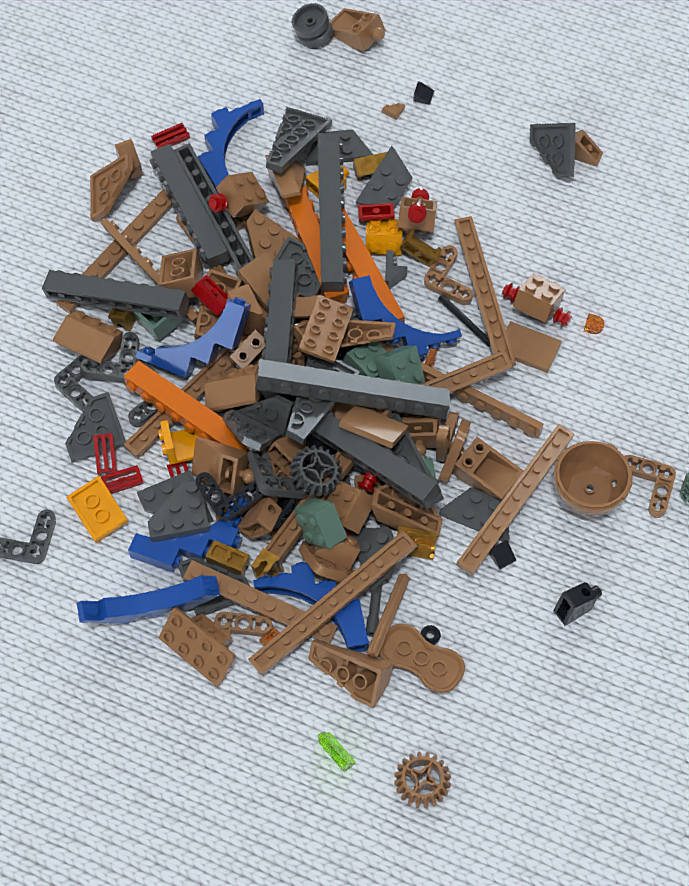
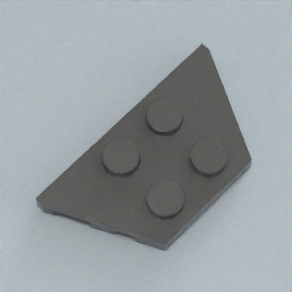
M353 129L325 132L339 133V140H343V151H339V154H343V163L353 162L355 158L373 155ZM318 139L313 143L306 158V166L318 165Z
M390 147L355 202L357 205L393 203L395 207L413 177L394 147Z
M470 487L441 508L439 515L479 532L502 500ZM509 527L503 533L499 541L503 542L507 540L509 543Z
M389 527L362 528L359 534L348 530L350 536L359 542L360 552L358 558L361 565L394 539ZM403 559L370 586L373 594L379 591L377 588L384 580L388 581L393 572L398 570L404 563Z

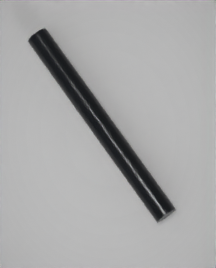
M443 294L440 295L438 300L481 341L490 347L488 336Z

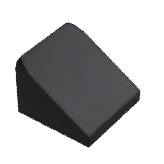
M418 81L413 101L430 105L434 90Z
M507 540L494 546L489 553L499 570L516 561Z

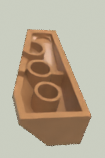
M312 640L308 660L323 673L333 677L337 681L336 684L338 686L344 687L351 693L350 696L353 699L374 708L389 684L393 664L377 657H369V655Z

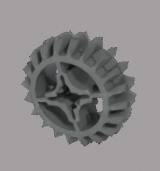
M315 445L311 446V448L305 447L303 451L299 450L296 456L292 458L290 469H292L290 476H293L292 483H297L296 489L301 487L303 489L302 494L309 492V496L312 497L315 493L317 498L321 497V495L327 496L329 492L333 493L336 489L335 485L340 484L339 480L342 479V474H340L342 467L338 466L340 460H334L336 454L330 455L329 449L323 451L322 446L316 449ZM310 460L309 465L302 467L303 462ZM325 476H329V481L322 483V479Z

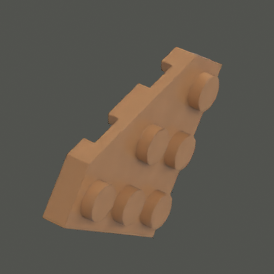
M124 154L90 175V219L95 222L109 214L132 173L133 156L131 154Z
M257 209L253 211L244 224L246 231H248L249 244L254 258L266 251L269 257L275 260L288 236L298 241L300 240Z

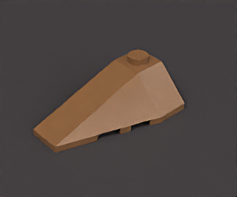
M295 160L282 173L268 169L269 176L283 199L301 194L302 182L305 180L304 175H306V169L302 163Z
M209 269L207 276L227 295V291L244 286L241 278L213 269ZM200 300L195 335L198 337L206 334L222 314L221 312L218 316L215 315Z
M349 320L340 348L393 339L396 323Z

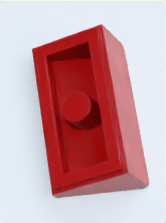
M393 203L358 205L359 221L395 219Z
M205 275L195 284L191 291L218 316L226 306L228 295L209 276Z

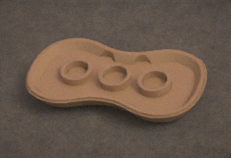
M399 623L391 626L379 653L382 660L393 664V667L413 672L426 687L439 693L449 692L454 689L465 672V662L456 651L429 643L416 628L408 624Z

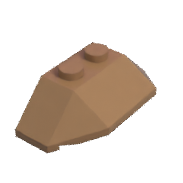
M388 484L374 490L371 508L377 521L397 530L399 526L436 532L438 533L437 537H439L443 519L437 514L433 506L425 509Z

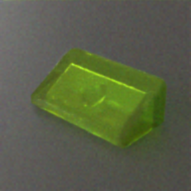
M330 732L318 734V743L343 772H346L355 765V760Z

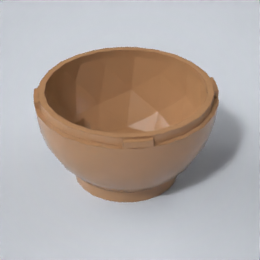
M583 441L574 444L560 454L555 464L554 482L560 498L567 506L581 514L602 515L612 511L626 499L632 487V469L627 459L618 451V448L609 443Z

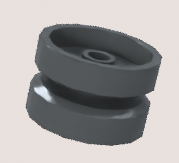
M318 3L306 4L293 14L292 26L302 45L308 48H316L327 43L334 32L333 24L322 5Z

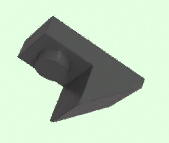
M386 250L385 282L389 289H392L407 277L408 267L397 266L394 250Z

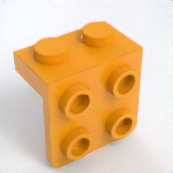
M397 219L367 221L366 248L370 254L386 255V250H394V255H401L402 249L399 247L402 243V229L397 228Z
M168 420L161 421V430H158L160 441L165 442L161 444L163 455H168L169 464L193 460L195 440L198 435L194 432L190 433L186 429L170 433Z

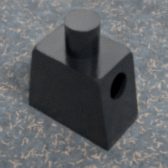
M587 582L579 584L562 592L553 611L564 626L588 613L593 608L598 597L602 596V591L597 585L590 587Z

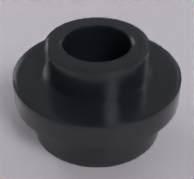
M428 625L421 630V635L429 643L434 645L439 642L441 633L436 626ZM431 633L434 635V637L428 638L427 634Z

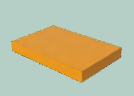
M99 475L66 497L95 543H98L129 522Z

